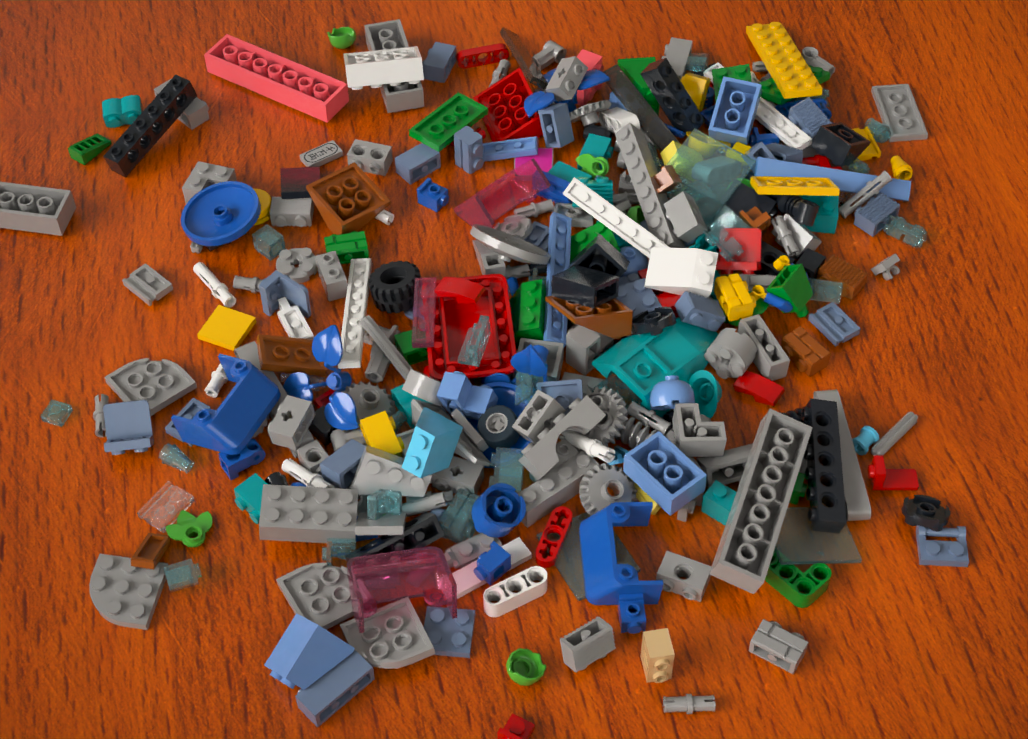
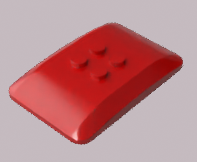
M488 274L460 277L461 279L478 283L485 288L477 303L473 304L458 303L455 297H437L434 290L441 280L426 282L422 286L430 377L442 381L445 371L454 373V371L462 372L468 379L487 377L494 373L511 374L516 371L510 362L512 356L516 354L507 280L503 275Z

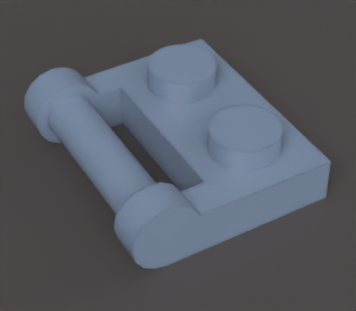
M920 525L916 526L919 565L968 567L969 556L965 526L943 528L939 532ZM926 536L956 537L957 541L926 540Z

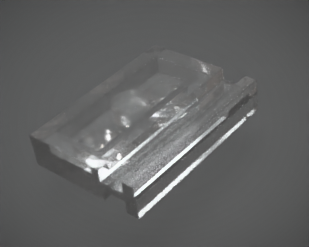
M167 481L137 512L140 519L143 518L148 524L165 533L166 526L173 524L182 510L186 511L195 501L194 496Z

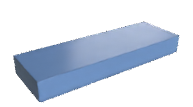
M538 137L483 143V161L538 155Z

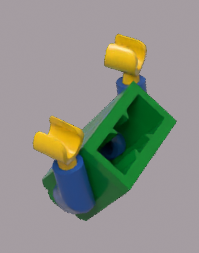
M782 255L773 263L774 268L779 270L780 273L767 287L768 293H765L761 285H756L752 288L750 295H753L756 301L760 297L763 298L764 302L776 307L783 313L795 312L797 317L802 318L809 313L806 303L813 295L808 281V274L805 272L802 264H790L788 256Z

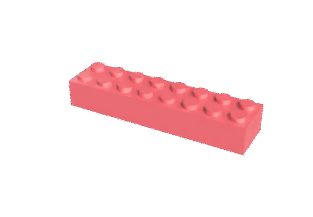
M228 34L204 54L207 72L327 123L349 102L347 83Z

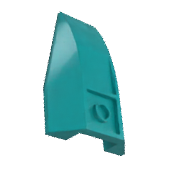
M679 316L676 318L677 323L663 328L661 334L652 336L649 332L640 335L634 334L624 338L591 364L606 379L615 373L642 400L640 406L650 411L652 410L650 404L651 391L658 382L665 381V376H679V380L688 383L690 377L695 372L705 369L709 362L705 359L704 354L718 336V333L682 322ZM667 409V411H654L656 412V415L662 418L666 412H670L672 409ZM644 415L646 418H648V419H650L651 421H653V422L656 423V421H654V420H652L651 418H649V417H647L646 415Z

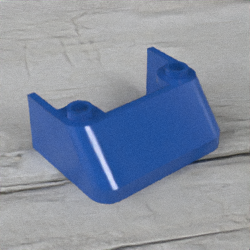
M219 354L218 359L228 380L236 382V385L217 410L202 409L196 413L192 420L173 415L171 419L183 442L228 455H235L240 453L248 444L280 399L281 393L278 386L250 361Z
M615 502L581 522L579 539L585 597L591 604L618 605L619 595L643 593L644 604H658L664 585L663 580L639 581L637 570L633 566L617 564L613 527L648 526L653 507L652 502Z

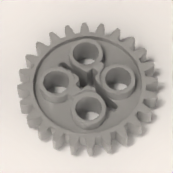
M595 387L594 392L587 389L589 398L606 416L584 436L593 440L597 439L606 447H608L609 442L615 444L614 437H621V434L618 432L619 429L626 428L622 422L628 420L624 415L628 412L625 408L627 404L613 389L608 390L606 387H603L600 390L598 387ZM573 446L577 451H579V453H580L581 451H583V450H581V449H579V448Z

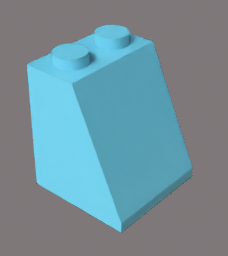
M424 407L414 429L401 468L419 478L449 468L463 427Z

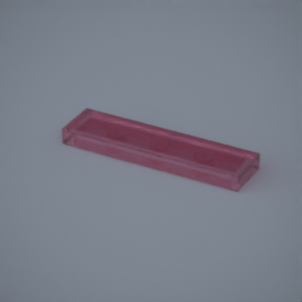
M436 277L415 278L412 348L434 347L436 293L434 290L437 287Z

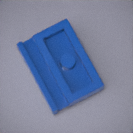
M537 169L534 173V188H536L534 194L545 199H551L555 203L572 204V201L563 195L570 182Z

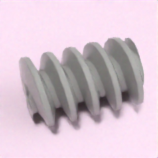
M631 417L628 421L622 422L626 428L619 429L618 432L621 434V437L615 436L614 438L621 440L623 444H628L631 449H634L658 431L655 429L650 434L649 425L641 429L643 422L639 421L634 425L635 417Z

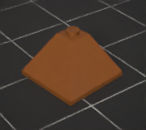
M355 162L306 185V189L326 225L333 234L337 235L353 231L358 232L391 204L388 197Z
M553 296L545 297L546 302L577 325L613 339H621L623 336L631 335L633 311L616 298L596 308H590Z

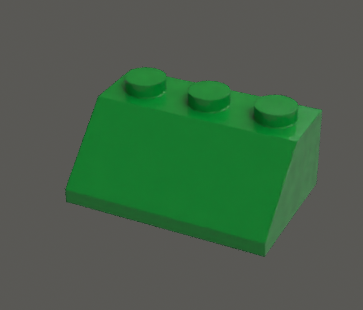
M543 279L522 283L509 300L516 349L519 347L521 338L543 341L546 286Z

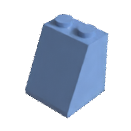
M296 613L264 666L272 670L269 675L288 687L294 689L295 685L305 690L352 654L355 648L318 624Z

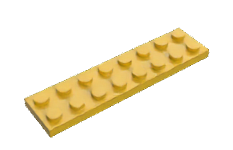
M771 22L770 24L763 25L756 23L752 26H746V34L784 99L822 95L823 88L782 23Z

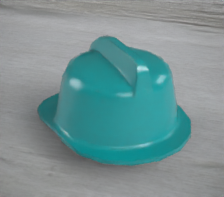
M699 370L690 377L688 384H690L694 391L695 403L699 405L700 415L703 414L711 419L716 412L717 403L722 397V388L712 373L706 370Z

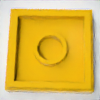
M218 305L198 332V339L234 351V349L241 345L255 325L256 318Z

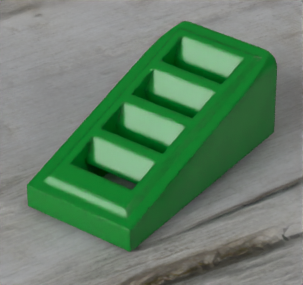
M97 133L71 145L68 150L72 159L86 165L112 143L109 139Z

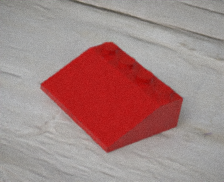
M520 67L473 97L474 101L488 108V114L482 119L492 142L535 136L539 138L543 135L538 111L530 118L525 112V99L536 91L530 79Z

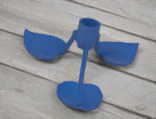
M556 69L541 75L536 81L537 86L541 89H546ZM589 70L584 75L577 90L588 89L610 81V78L600 70ZM577 91L572 99L559 102L551 92H535L525 99V112L530 118L535 112L554 102L555 104L567 103L570 113L577 109L575 105L578 103Z
M331 325L314 337L312 352L317 361L324 362V366L334 372L329 374L326 382L310 384L309 376L306 373L296 372L286 379L283 388L287 395L311 402L313 401L311 388L328 386L332 390H336L329 397L330 403L324 408L327 422L340 430L357 429L360 425L357 419L355 402L348 393L342 392L346 390V386L349 387L351 385L352 377L348 372L333 367L341 362L343 348L337 325Z
M530 344L511 358V365L519 371L514 379L511 380L508 375L503 373H494L482 378L481 383L484 385L493 382H507L515 385L523 373L537 377L543 376V382H548V365L546 360L549 351L544 346H532Z

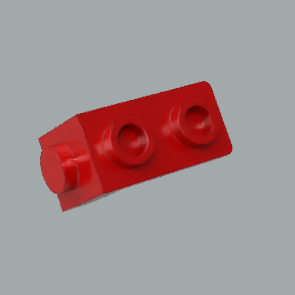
M874 455L872 464L868 465L867 473L868 478L871 479L872 490H918L919 488L915 469H885L883 455Z

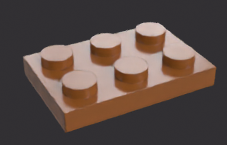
M258 334L256 341L261 370L287 373L304 372L308 375L325 376L327 368L324 366V362L317 361L313 355V340Z

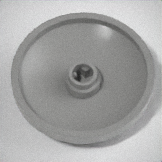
M473 224L470 234L490 250L500 254L499 258L504 261L510 262L513 259L530 264H548L551 255L547 251L509 233L480 224Z

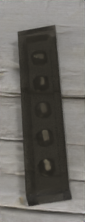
M503 27L500 34L529 82L542 89H546L548 82L519 36Z
M617 64L603 72L610 78V81H607L606 84L624 107L638 117L640 127L660 152L673 140L678 142Z

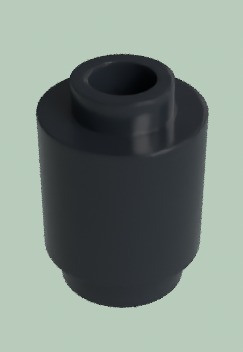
M589 124L588 127L584 128L583 138H585V142L589 133L612 138V130H608L607 127Z

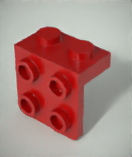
M722 228L720 230L719 261H717L716 270H721V274H733L734 270H742V274L754 275V270H761L762 230L759 228Z

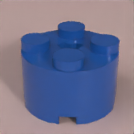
M496 483L487 488L475 500L471 513L474 528L477 532L489 537L500 538L508 535L522 521L526 513V504L523 497L515 492L516 489L504 483Z

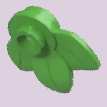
M585 153L575 159L583 167L581 171L591 175L592 180L595 179L596 175L605 177L609 172V162L604 157L595 158L593 155Z
M182 510L177 518V524L166 526L167 534L174 540L182 541L188 547H198L204 543L205 534L212 528V516L209 511H206L196 518L187 511Z

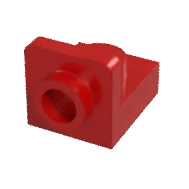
M512 713L504 728H499L497 739H529L535 729V724Z

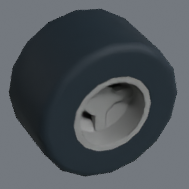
M504 405L489 407L484 414H481L478 420L479 434L486 444L495 450L510 448L517 443L521 436L512 428L518 418L511 408Z

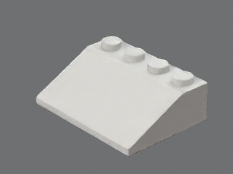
M418 46L344 53L348 88L352 87V90L363 89V86L370 85L371 88L382 87V84L398 86L401 85V82L417 84L420 83V80H424L422 57Z

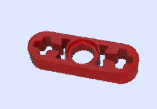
M503 43L459 51L456 55V61L458 66L463 69L499 63L502 59H508L509 51ZM480 54H487L485 58H478Z
M564 506L556 507L550 515L535 551V561L540 567L550 568L555 565L572 525V512L569 508ZM565 516L561 522V527L558 526V518ZM551 533H557L560 535V539L551 541L547 536ZM548 547L550 548V556H547L546 559L542 558L546 554Z

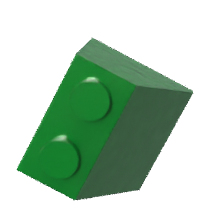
M655 57L618 59L616 89L624 86L632 95H635L637 99L642 101L644 105H647L646 116H659L660 105L640 74L650 63L656 61Z

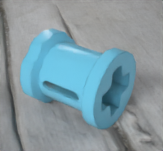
M870 426L862 427L860 434L852 438L855 452L859 455L866 454L869 450L868 448L879 440V434Z

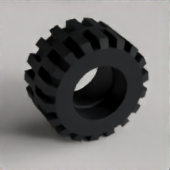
M392 261L388 264H383L380 268H376L368 279L375 307L382 312H405L410 308L416 307V304L422 301L423 282L419 268L413 263L410 264L408 261Z

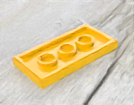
M750 177V185L760 195L839 196L840 191L830 178Z

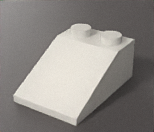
M652 247L644 287L681 296L685 291H688V293L691 292V294L694 293L695 295L698 294V296L701 295V297L707 298L713 288L718 253L698 248Z

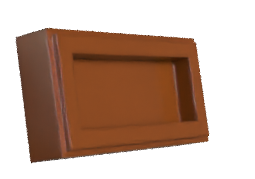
M148 533L132 556L131 566L154 570L170 546L171 538L167 535Z

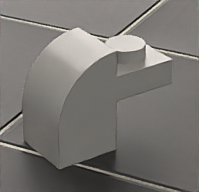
M410 369L402 390L432 404L443 406L436 396L442 381Z

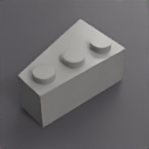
M366 445L350 489H358V495L424 497L432 474L419 478L401 468L405 458Z

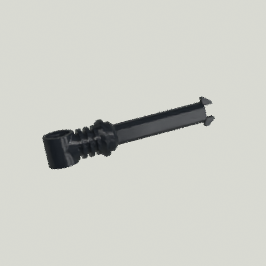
M744 166L741 168L744 171L738 179L750 180V177L754 176L755 173L750 171L748 166ZM765 195L777 201L778 210L781 213L790 214L794 217V221L802 225L813 226L820 208L818 204L799 197V195Z

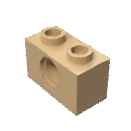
M668 628L643 632L640 657L647 683H662L672 677L675 653Z

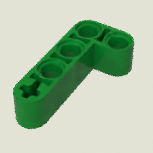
M774 549L765 581L795 606L807 608L826 592L832 572L828 565L815 563L803 573Z

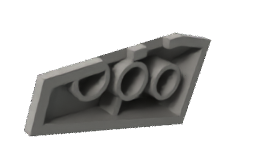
M417 399L411 401L412 423L415 427L424 407L455 422L442 406ZM462 430L454 453L475 464L489 467L491 462Z

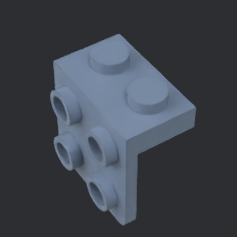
M277 270L259 284L263 312L266 315L271 316L279 309L277 299L286 297L290 306L297 305L303 316L306 318L311 316L308 289L303 284H298L288 275H283Z
M136 400L104 405L103 412L107 435L104 451L111 452L112 455L124 454L125 450L134 449L136 453L148 451V447L154 444L149 402L147 400Z

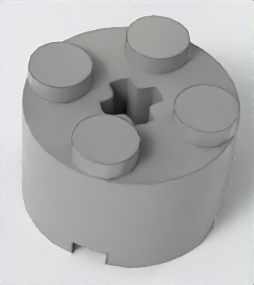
M734 328L723 329L704 354L705 359L722 379L742 376L756 357L757 347L754 341L744 332L742 334L735 332L737 329Z

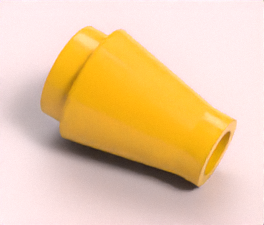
M893 156L890 163L894 178L910 180L913 172L912 167L900 156Z

